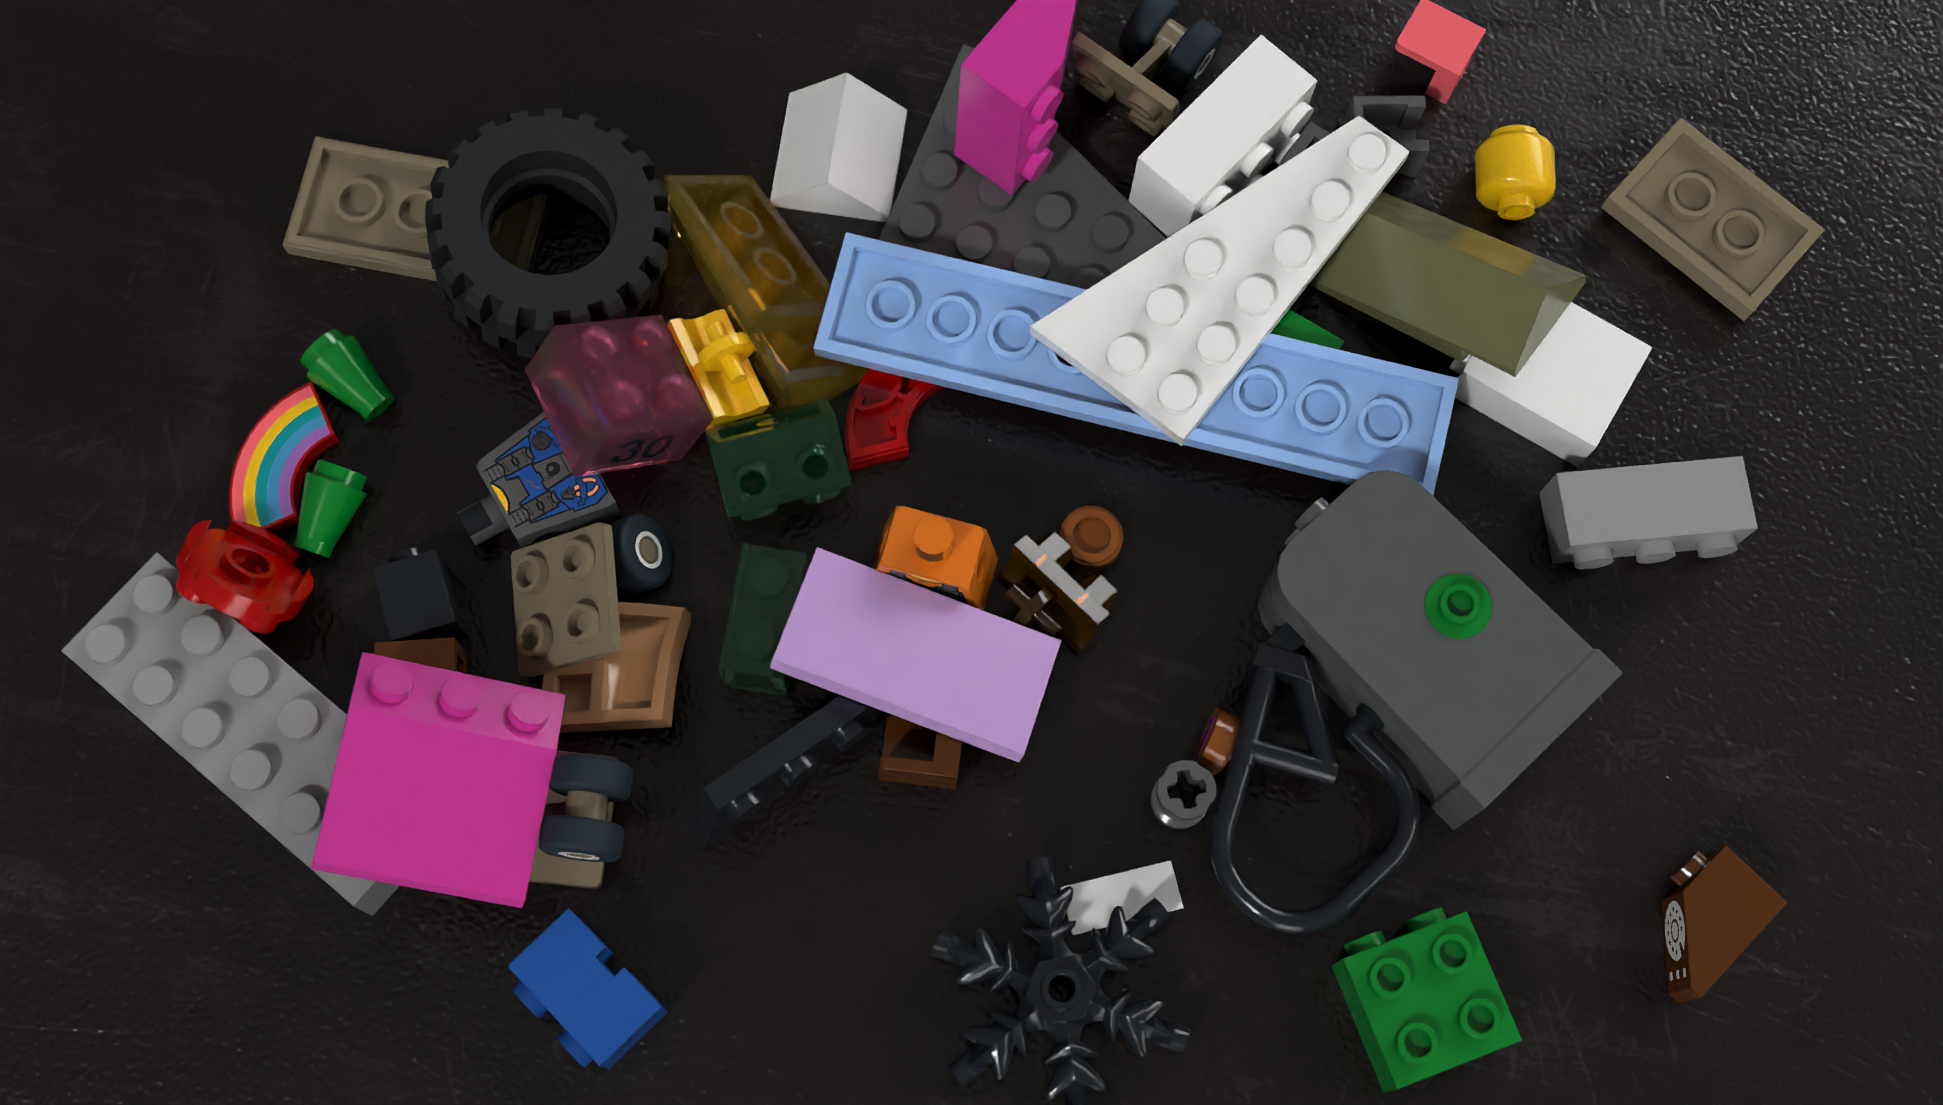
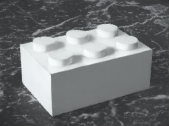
M1260 35L1138 157L1129 202L1167 239L1264 177L1261 174L1273 161L1277 164L1281 163L1299 138V131L1307 123L1314 111V108L1309 103L1318 80L1264 36Z

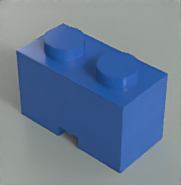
M568 908L507 966L520 980L512 988V991L539 1019L547 1011L555 1017L566 1029L557 1038L558 1041L579 1064L586 1068L594 1060L600 1067L609 1070L668 1011L625 967L616 975L612 973L605 965L614 955L612 951L579 916Z

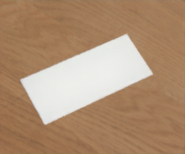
M1171 860L1060 887L1062 890L1070 886L1074 891L1072 901L1067 910L1068 920H1077L1075 927L1071 930L1072 935L1092 931L1093 927L1096 930L1107 927L1110 915L1116 906L1123 908L1127 921L1153 897L1168 912L1184 908Z

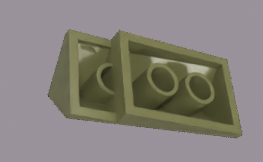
M1381 192L1309 285L1460 362H1463L1467 355L1470 354L1516 377L1586 283V275L1395 196Z

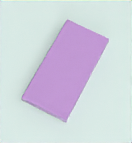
M817 547L773 656L770 668L1019 763L1024 756L1061 640Z

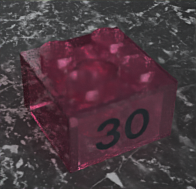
M662 314L554 326L525 368V372L575 477L681 460L714 420Z

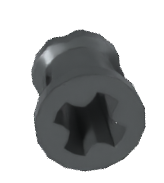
M1180 760L1170 764L1155 783L1151 792V808L1155 817L1162 824L1173 829H1186L1196 825L1205 816L1209 805L1216 797V783L1212 773L1202 768L1193 760ZM1177 782H1182L1183 788L1187 792L1196 791L1197 796L1188 809L1184 808L1181 799L1169 798V794Z

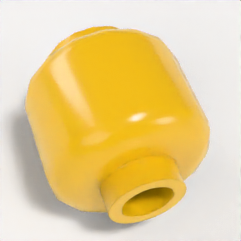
M1508 125L1494 130L1490 134V138L1486 139L1476 149L1475 181L1477 200L1485 208L1498 211V216L1503 219L1520 220L1532 216L1536 208L1545 205L1554 196L1556 187L1555 155L1551 142L1546 137L1538 134L1535 128L1526 125Z

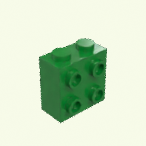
M1442 907L1405 921L1409 934L1388 942L1385 941L1381 930L1344 944L1349 957L1343 958L1331 965L1383 1092L1400 1089L1522 1041L1467 911L1448 919Z

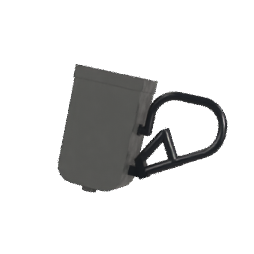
M1390 470L1368 473L1355 481L1331 504L1323 497L1312 504L1295 522L1294 525L1297 529L1284 542L1286 548L1281 553L1261 589L1258 608L1261 622L1271 635V638L1264 644L1259 642L1251 661L1249 672H1253L1212 824L1210 856L1215 875L1221 887L1238 908L1262 926L1282 933L1309 934L1326 930L1338 924L1349 916L1403 863L1415 843L1420 824V805L1416 788L1430 801V807L1454 831L1484 810L1623 674L1600 649H1593L1421 484L1406 474ZM1449 574H1464L1475 578L1486 588L1492 602V613L1488 624L1480 633L1466 639H1453L1442 635L1430 624L1425 613L1424 602L1427 591L1439 578ZM1278 680L1292 685L1309 751L1263 738ZM1320 687L1351 719L1344 727L1346 739L1389 784L1396 802L1397 819L1393 834L1386 846L1334 897L1312 909L1287 910L1264 900L1244 880L1235 862L1233 839L1251 771L1254 769L1255 763L1333 786L1340 761Z

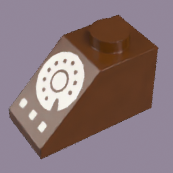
M1727 845L1704 855L1698 849L1689 854L1670 874L1669 878L1676 885L1661 900L1668 993L1678 1003L1701 998L1787 904L1773 888Z

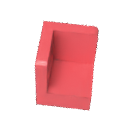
M1420 0L1395 44V49L1435 70L1425 94L1446 104L1472 60L1486 29L1429 0Z

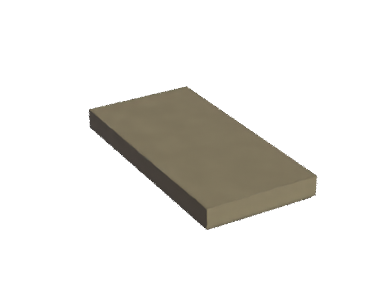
M315 136L282 246L291 255L436 281L427 241L425 207L426 201L432 198L430 183L435 171L441 166L449 168L448 161ZM543 193L522 200L504 211L493 224L489 234L491 246L503 259L515 267L533 273L553 195Z

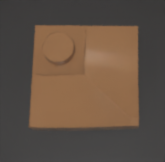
M618 602L621 650L618 653L543 674L542 690L565 695L560 733L672 727L679 666L691 625L692 614L682 607Z

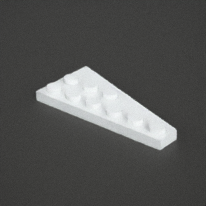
M1357 116L1031 325L1030 335L1182 446L1401 168L1410 151L1362 117Z

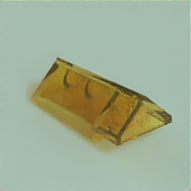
M666 175L662 182L668 196L667 211L671 216L672 227L720 309H725L735 332L747 333L754 349L749 358L788 425H791L860 382L868 371L865 367L815 356L813 347L831 284L751 175Z

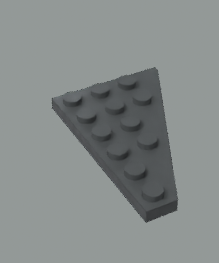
M963 44L879 237L881 241L1083 289H1089L1166 239L1058 131H1056L1050 142L1049 149L1053 152V157L1046 170L1033 183L1026 179L1013 195L1007 193L955 156L961 64L975 49Z

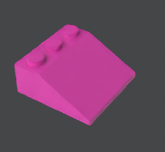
M1016 0L961 64L954 155L1010 195H1013L1026 179L1031 183L1035 182L1046 170L1053 157V152L1049 147L1051 139L1058 128V122L1055 121L1057 108L1064 95L1061 87L1078 0Z
M362 652L311 869L522 908L526 898L556 756L565 695Z

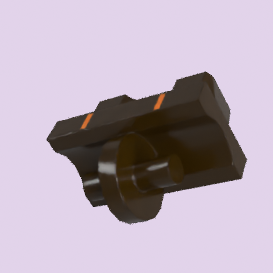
M1051 532L1036 541L1025 535L1014 544L1011 549L1012 554L996 576L1009 588L1004 596L1020 610L1012 622L1027 628H1032L1036 625L1044 634L1053 638L1058 635L1079 654L1092 642L1110 615L1108 609L1118 596V591L1102 575L1092 574L1079 585L1064 571L1074 558L1071 546L1056 532Z

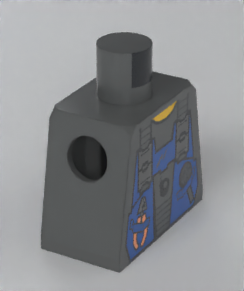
M559 402L550 406L479 460L476 468L491 494L457 512L476 546L510 528L521 548L597 522L611 524L616 520L622 519L616 501Z

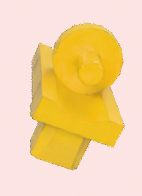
M725 309L715 310L695 319L676 318L668 322L664 331L674 350L670 358L678 375L684 376L698 401V405L694 410L703 428L709 430L730 425L738 419L765 412L770 403L748 359L753 353L754 346L747 333L735 332Z

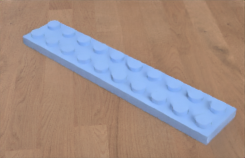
M846 232L814 343L815 356L1177 443L1030 335L1031 325L1087 289ZM1270 333L1183 445L1347 485H1352L1370 472L1390 470L1406 474L1421 484L1433 496L1459 378Z

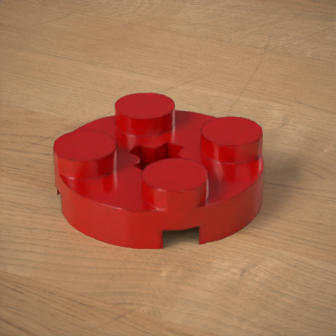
M212 520L201 521L189 530L176 556V566L180 575L175 586L184 598L194 603L208 604L220 612L237 618L247 629L262 634L272 633L279 622L291 620L299 614L312 591L314 579L310 569L307 570L303 577L301 571L295 566L294 562L299 554L291 545L265 529L234 520L230 521L226 530H208Z

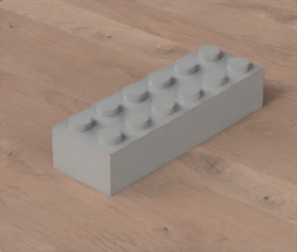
M156 552L61 651L311 869L347 714L232 616L220 612L208 604H198L184 598L175 586L180 575L179 571ZM313 870L351 905L371 916L380 909L400 886Z

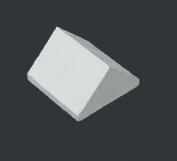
M847 72L789 93L770 206L886 222L893 205L907 120V109Z

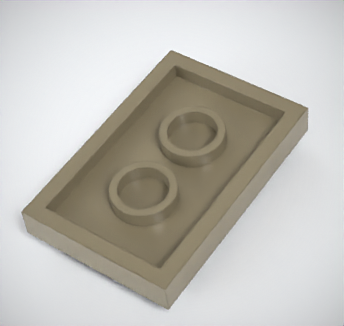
M1680 118L1611 193L1601 207L1743 321L1754 312L1825 230L1683 118Z

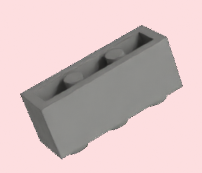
M1743 456L1556 473L1539 492L1552 563L1574 561L1576 569L1603 567L1613 563V558L1636 556L1637 563L1641 564L1657 563L1675 557V552L1697 550L1698 556L1701 558L1724 556L1737 551V544L1758 529Z

